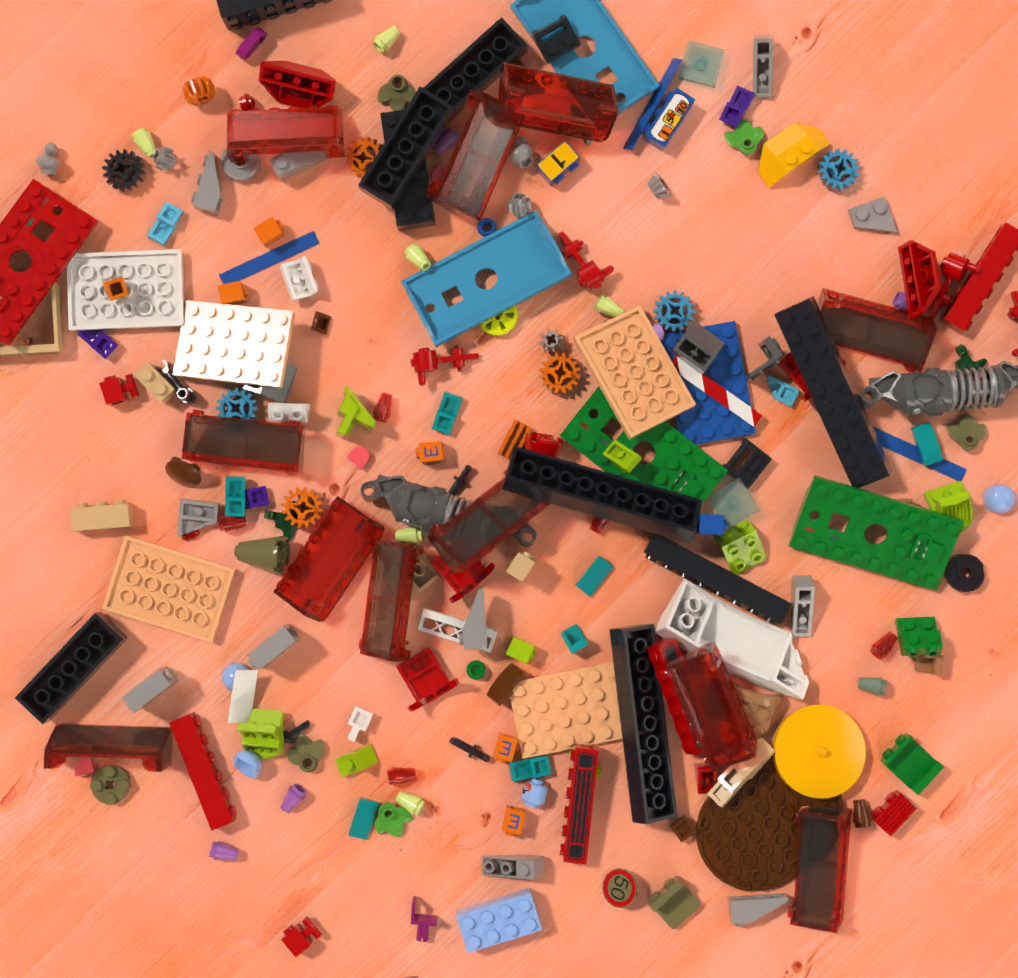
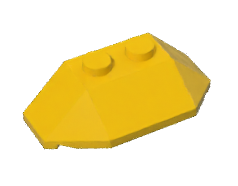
M794 122L763 144L758 174L766 186L770 188L831 143L820 128Z

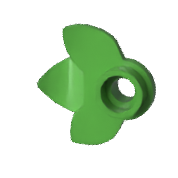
M744 119L735 128L736 131L725 133L727 143L731 147L738 148L744 155H750L755 152L757 143L763 139L764 135L761 126L753 128L750 122ZM745 143H750L751 145H750V146H745L744 144H745Z
M390 802L383 803L378 809L379 816L375 820V829L378 834H382L387 830L390 835L401 837L404 830L403 823L413 820L412 814L404 807H396ZM389 810L391 814L386 815L385 812Z

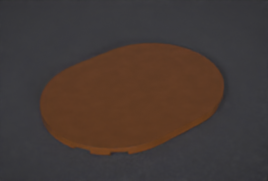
M771 756L752 779H748L723 808L710 796L706 798L701 806L696 822V842L699 853L705 865L714 876L736 889L765 891L778 887L821 860L834 847L844 821L842 796L840 794L831 798L819 799L797 793L781 779L775 768L773 756Z

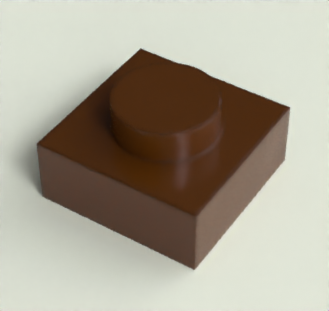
M685 814L670 825V828L681 843L697 832Z

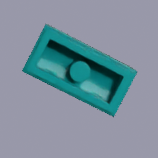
M598 555L575 586L590 597L612 570L613 566Z
M360 797L348 836L368 839L379 802Z

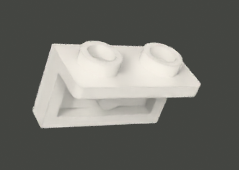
M306 256L301 257L299 260L282 263L279 266L291 302L313 297L318 292V284L316 279L313 278L312 266L307 261Z
M268 404L269 421L308 422L310 404Z

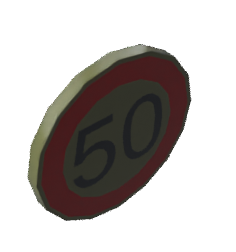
M622 868L611 870L603 880L602 889L604 897L612 906L624 908L635 901L638 894V884L634 875L628 870Z

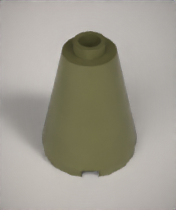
M285 536L242 541L235 546L234 555L238 561L282 575L286 571L283 570L284 566L289 564L290 543H286L285 540H288V538Z

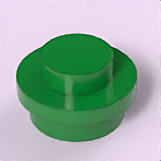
M478 660L471 661L467 665V675L474 680L481 679L486 671L485 665Z

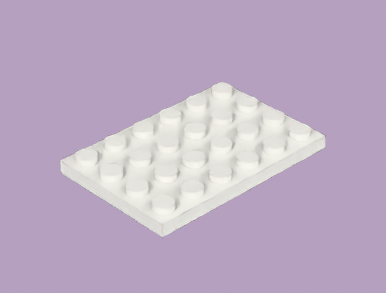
M182 250L76 253L67 265L69 330L183 326L184 282ZM123 276L129 295L109 301L102 281Z

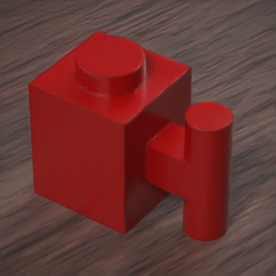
M133 374L125 375L127 380L125 384L121 378L115 377V375L104 378L103 382L99 383L106 405L113 406L128 401L126 392L129 391L132 398L140 396Z
M308 916L302 920L306 926L304 929L297 923L295 926L291 924L283 931L284 935L281 941L295 958L311 946L313 940L309 935L312 934L316 939L322 935Z

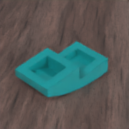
M447 391L444 392L432 426L433 430L450 435L463 397Z
M926 422L912 427L911 431L915 445L919 449L922 464L928 466L942 461V453L931 423Z
M225 476V516L245 517V476Z
M548 755L508 762L512 782L552 774Z

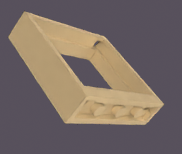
M54 283L49 290L52 293L54 344L0 347V357L64 353L59 284Z

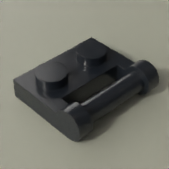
M565 14L560 16L559 20L541 30L531 32V36L547 64L581 46V42ZM563 26L564 32L543 43L542 37Z
M744 438L734 455L722 466L728 470L727 474L749 489L772 458L748 439ZM750 449L752 453L737 472L732 468L746 450Z

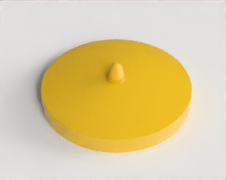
M807 705L791 712L777 728L772 745L776 750L772 755L774 765L784 783L799 794L819 799L831 798L847 791L859 778L866 757L865 741L858 725L845 712L828 705Z

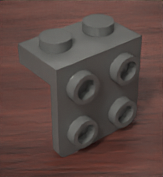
M769 336L758 344L768 358V361L745 376L746 380L751 378L753 381L765 373L763 371L765 367L769 370L781 362L779 358L783 354L779 350L780 345L775 338L771 339Z

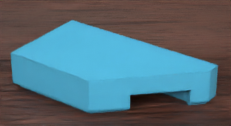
M767 375L766 379L773 399L791 408L800 390L771 375Z

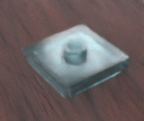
M688 40L678 79L715 88L725 49Z
M740 477L707 497L716 514L724 515V519L727 520V529L760 511Z

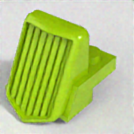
M345 386L343 389L345 398L336 414L342 417L343 420L335 436L343 438L345 435L348 436L354 423L372 431L376 424L375 419L348 386Z
M961 481L924 492V498L930 510L964 520L960 534L972 524L974 517L971 495L968 490L965 491Z
M253 709L249 721L238 724L237 730L243 737L241 745L245 750L253 751L265 760L284 753V714L282 711Z

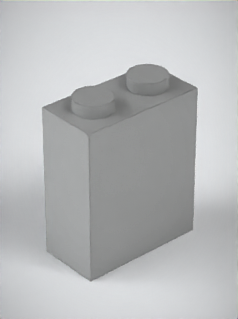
M290 624L284 625L247 654L249 657L248 662L254 669L261 670L301 638Z
M171 667L160 668L124 695L122 699L132 713H135L178 682L176 678L178 675Z

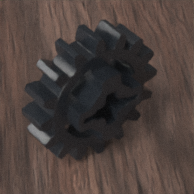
M126 149L123 150V153L116 150L115 156L110 153L111 159H105L104 161L107 163V166L102 167L104 171H107L103 174V177L109 178L106 182L112 185L115 190L119 187L122 192L125 191V188L132 191L133 185L138 188L137 182H143L140 176L146 173L144 170H141V168L145 167L140 162L141 158L139 156L135 157L133 151L128 153ZM125 159H130V160H132L134 163H132V162L127 163V162L125 161ZM123 168H127L125 169V173L122 174L121 172H123ZM114 178H121L123 182H118Z

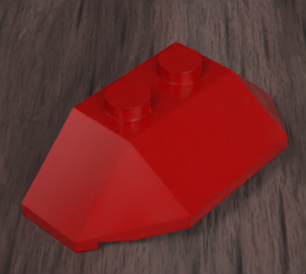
M262 61L260 64L258 81L277 102L314 111L334 99L336 80L321 69L289 61Z
M909 240L898 247L909 319H914L925 313L941 290V282L935 251L914 240Z

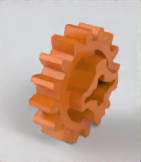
M359 137L358 142H351L353 147H347L350 154L345 155V157L349 158L346 165L352 166L349 171L355 172L356 177L361 176L363 178L383 144H377V139L371 140L370 137H365L364 139ZM361 156H368L372 159L365 160Z
M555 353V358L549 355L547 357L549 362H542L545 368H540L539 370L544 373L540 376V379H545L542 385H549L548 391H551L553 388L555 389V394L559 390L565 394V389L573 390L572 384L578 385L575 379H580L581 376L576 374V372H579L581 369L575 367L578 362H572L571 355L565 358V353H562L561 357ZM559 361L557 366L549 368L552 363ZM565 363H568L571 366L572 371H568V369L565 366ZM562 365V373H565V375H562L558 382V375L555 372H558ZM548 376L553 377L555 384L549 381ZM571 379L568 384L561 386L564 380Z
M297 487L296 493L290 490V497L284 496L287 502L281 503V506L285 507V510L281 511V513L287 514L284 520L290 519L291 526L297 523V528H301L302 524H304L305 528H308L309 522L315 525L314 519L321 518L318 512H323V509L319 508V505L323 504V502L317 501L320 496H314L313 489L307 492V487H304L302 491ZM300 495L296 503L291 502L295 496ZM308 497L313 500L315 506L310 505L307 501ZM303 502L304 506L310 509L300 513V509L293 506L301 505ZM290 510H294L297 514V519L291 515ZM309 512L313 513L309 519L304 520L306 514Z

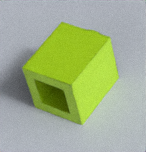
M513 636L506 655L527 664L528 660L532 661L536 654V651L533 650L535 645Z

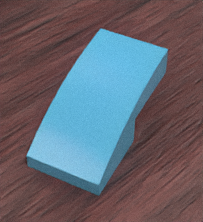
M166 202L156 216L157 220L148 232L147 237L164 247L174 232L183 214V210Z

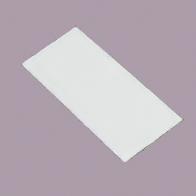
M235 670L228 723H246V721H249L253 707L258 670Z

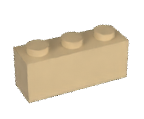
M126 500L114 501V505H107V502H96L95 506L88 507V503L76 504V508H70L71 531L134 527L132 504H126Z

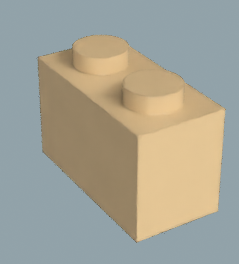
M146 362L134 374L161 403L166 404L177 393L174 385L149 362Z
M518 551L506 572L523 582L535 563L532 561L533 556L526 551L522 553Z

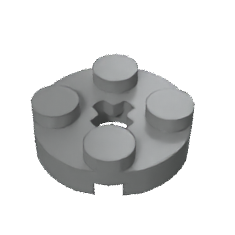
M246 142L229 145L221 157L224 172L236 181H248L257 174L260 168L261 159L256 149ZM244 157L245 164L237 166V158L242 159Z

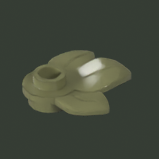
M394 75L390 78L388 84L380 88L378 102L389 101L393 111L403 110L406 102L410 103L414 97L415 90L408 85L404 76ZM400 82L402 85L397 88L395 83Z
M967 413L962 416L959 425H947L950 438L959 442L961 448L967 451L974 450L978 446L979 441L986 435L985 424L976 425L974 417ZM966 438H970L972 443H968Z
M301 734L296 740L295 749L286 751L287 758L292 764L299 765L302 771L312 772L317 768L318 760L324 754V743L322 739L312 743L307 736ZM310 759L312 765H306L305 760Z

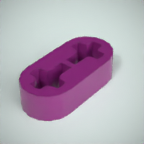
M260 27L255 28L238 47L236 55L243 61L247 60L265 40L267 33Z

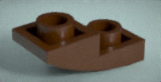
M513 663L509 664L494 681L487 692V696L497 705H502L514 694L512 688L526 677L524 672Z

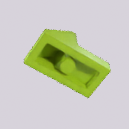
M614 440L602 453L623 473H630L642 459L637 453L617 440Z
M369 744L336 758L335 762L341 776L345 777L377 763L378 759L372 745Z

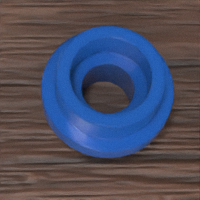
M490 218L482 219L477 227L479 234L486 237L495 232L496 223ZM485 225H489L491 229L489 231H485L483 227Z

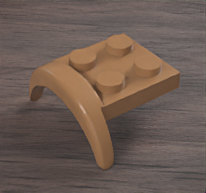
M729 680V688L737 696L727 726V732L756 739L762 737L765 740L775 705L782 702L784 694L769 695L757 693Z

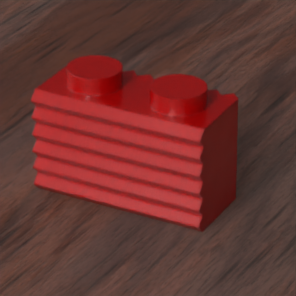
M897 790L890 792L886 796V802L882 806L876 807L871 817L890 837L917 809Z

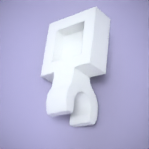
M355 706L348 722L353 727L347 739L354 742L360 730L365 732L373 713Z

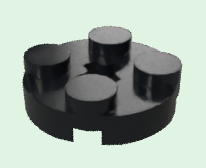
M958 554L948 561L944 577L949 586L956 591H974L984 581V566L977 557L971 554ZM967 568V573L969 574V576H964L962 578V573L960 571L961 569L965 570Z

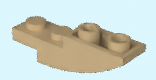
M761 737L718 778L719 781L707 794L723 808L748 779H752L776 750Z

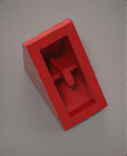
M714 762L695 763L698 794L708 793L717 783V765Z

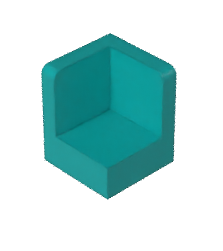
M577 624L560 632L572 654L589 645Z

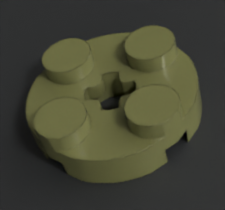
M107 765L97 770L93 775L90 789L95 798L107 805L118 803L130 791V776L120 766ZM107 780H108V781H112V780L115 781V783H114L115 789H112V788L109 789V788L107 787V785H108V784L106 783Z

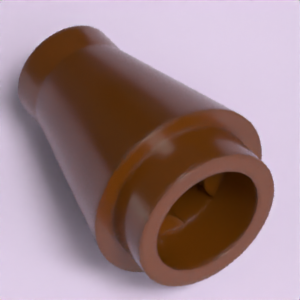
M865 799L853 800V823H855V828L870 827L872 819Z

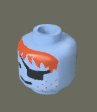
M532 778V781H526L521 793L524 805L533 808L543 805L548 788L543 784V780Z

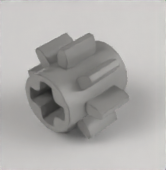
M168 147L156 149L152 157V161L157 163L155 168L162 171H167L168 168L172 169L177 160V157L172 155L174 150Z
M523 193L514 194L512 200H508L509 213H513L515 217H524L528 214V211L532 210L530 197L526 198V195Z
M547 329L546 335H540L544 338V341L539 342V345H545V352L548 349H552L554 353L556 346L561 348L562 345L558 341L562 340L563 337L556 335L558 330H555L553 333ZM551 337H554V342L556 343H551V345H548V340L546 338L550 339Z

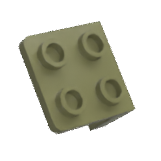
M677 876L669 878L659 891L651 894L647 901L649 907L654 912L656 911L671 929H676L701 905L698 899Z

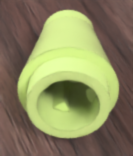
M392 26L374 37L375 40L372 41L373 46L381 54L388 52L400 35V31L395 26Z
M143 127L134 132L132 137L134 138V143L149 158L153 156L156 146L149 130L147 131Z
M411 244L406 248L405 255L407 260L422 271L430 268L431 262L420 245Z
M601 295L594 306L598 313L613 318L624 312V309L608 296Z
M414 526L396 530V541L419 544L424 542L425 532Z
M403 791L399 792L395 800L412 815L416 814L417 816L425 805V801L421 797Z

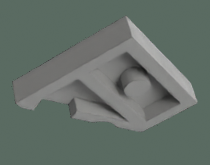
M885 197L847 210L855 229L887 231L889 233L897 231Z
M180 499L177 536H182L191 531L217 523L220 503Z

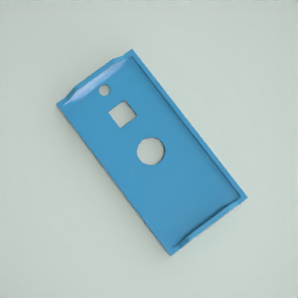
M516 0L510 5L511 10L531 38V32L541 30L559 20V17L565 14L578 38L587 36L594 41L596 49L591 56L583 58L578 56L573 50L549 64L597 131L660 87L600 0ZM562 26L542 37L543 43L564 32L565 29ZM609 66L618 80L604 89L595 75ZM617 94H624L625 100L618 102L616 100Z
M535 210L434 263L428 270H421L402 280L401 283L435 347H438L571 277L572 273L548 228ZM490 269L497 274L498 278L495 286L490 289H481L476 285L475 279L481 270ZM457 286L463 300L448 307L441 294ZM429 304L435 306V310L431 313L426 311V306Z

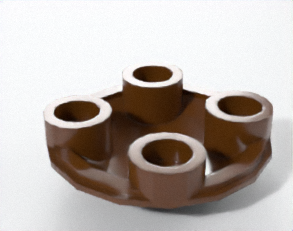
M172 457L167 462L165 470L173 481L187 487H195L200 484V467L197 464H189L178 457Z

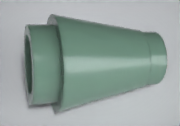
M859 677L857 688L877 696L885 695L887 680L882 679V677Z

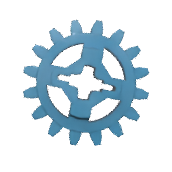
M839 148L834 153L830 150L827 153L828 156L824 155L821 158L824 162H819L818 164L822 168L817 171V174H822L819 180L826 181L825 187L831 185L832 191L835 187L838 188V191H841L843 186L848 189L850 184L856 182L854 178H858L860 175L856 172L860 169V166L855 165L858 158L852 159L853 153L847 155V149H844L842 153H840ZM834 158H838L836 162H829ZM840 164L841 173L838 175L837 166ZM842 177H844V178H847V177H848L847 180L842 181V182H839V180H840Z
M674 290L673 295H671L667 291L666 297L662 295L659 297L661 302H655L658 308L654 309L653 312L658 315L654 317V320H660L658 324L660 326L665 325L664 331L668 328H671L672 332H675L676 328L682 331V326L686 328L689 326L687 321H693L694 318L690 315L695 314V311L691 310L694 303L688 302L690 297H683L684 292L677 295V291ZM671 299H676V300H679L680 302H679V303H675V302H672ZM662 306L666 309L665 316H662ZM684 307H686L687 310L686 318L683 314ZM671 308L678 309L677 315H671ZM676 320L678 324H672L669 321Z
M235 388V392L228 389V395L222 393L223 400H217L221 404L219 407H216V410L221 412L217 417H223L221 423L226 424L228 422V428H232L233 425L236 430H239L240 425L243 428H247L246 423L253 424L251 418H257L254 414V411L259 410V408L254 407L257 400H251L253 394L246 395L247 391L245 389L241 393L239 388ZM235 396H241V397H243V398H240L239 400H234V399H232V397H235ZM232 403L237 406H240L239 409L241 410V413L235 411V408L232 405ZM227 404L228 411L225 413V405ZM249 405V413L247 414L246 407ZM235 417L243 419L241 421H232Z

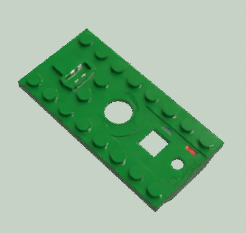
M599 386L559 435L605 472L702 499V503L728 472L726 468L665 421L631 439H628L624 431L616 440L632 451L634 446L640 442L650 443L655 450V457L650 463H638L630 473H623L602 454L614 441L602 432V429L611 418H614L617 422L619 421ZM592 409H596L599 413L595 419L589 416V412Z
M814 475L796 517L789 547L936 591L963 527L964 520ZM812 511H817L819 513V517L817 519L810 518V513ZM833 513L849 517L844 532L828 528ZM872 524L883 525L887 529L885 540L878 544L868 542L864 537L868 526Z

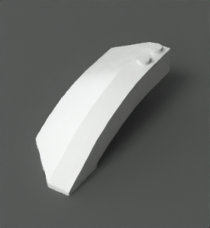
M683 579L661 615L655 633L663 638H676L679 648L720 670L755 685L803 700L809 680L802 671V661L798 650L794 649L791 631L783 630L750 616L714 597L687 579Z

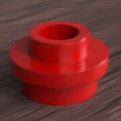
M248 93L239 98L242 111L253 112V108H255L254 98Z

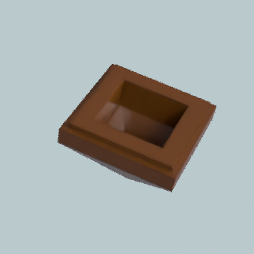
M316 311L311 330L326 335L331 316Z

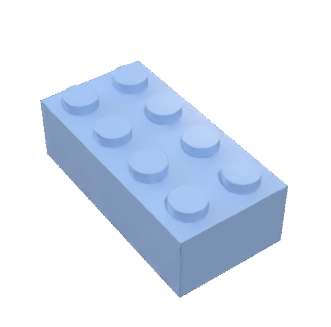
M530 888L457 910L456 913L467 953L542 930V924Z

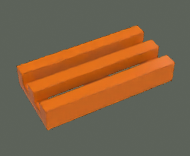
M515 419L498 454L510 460V453L522 429H526V432L518 446L521 448L525 443L526 433L529 434L532 428ZM516 425L520 426L507 452L504 453L503 450Z

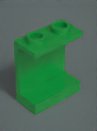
M907 733L901 734L896 738V744L891 749L888 748L883 752V758L880 761L910 790L919 795L944 766L913 740L911 735Z

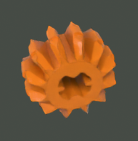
M201 76L190 79L182 87L185 100L188 104H193L194 106L207 103L216 95V89L210 77Z

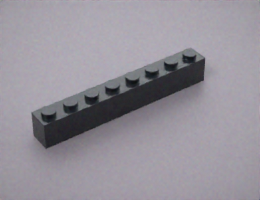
M652 533L643 550V553L646 554L645 558L655 563L658 560L663 563L662 567L673 571V569L680 572L679 576L690 580V578L697 580L696 585L707 589V587L714 589L713 593L721 598H724V596L731 598L730 602L738 607H741L743 604L748 607V612L756 616L759 613L764 615V620L773 625L776 622L782 624L792 604L662 535Z

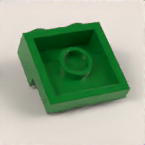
M935 616L896 618L895 625L901 656H936L941 653L943 644L940 630H937Z

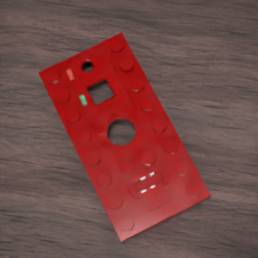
M32 179L0 223V341L7 346L11 345L98 224L95 218L35 179ZM55 207L62 208L63 211L60 215L54 214L53 210ZM41 220L55 228L46 242L32 234ZM25 251L30 254L32 264L27 271L16 272L11 269L10 258L14 253Z

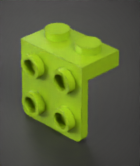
M749 520L740 522L723 531V535L714 536L716 543L723 551L730 571L736 575L765 561L767 558L757 531Z

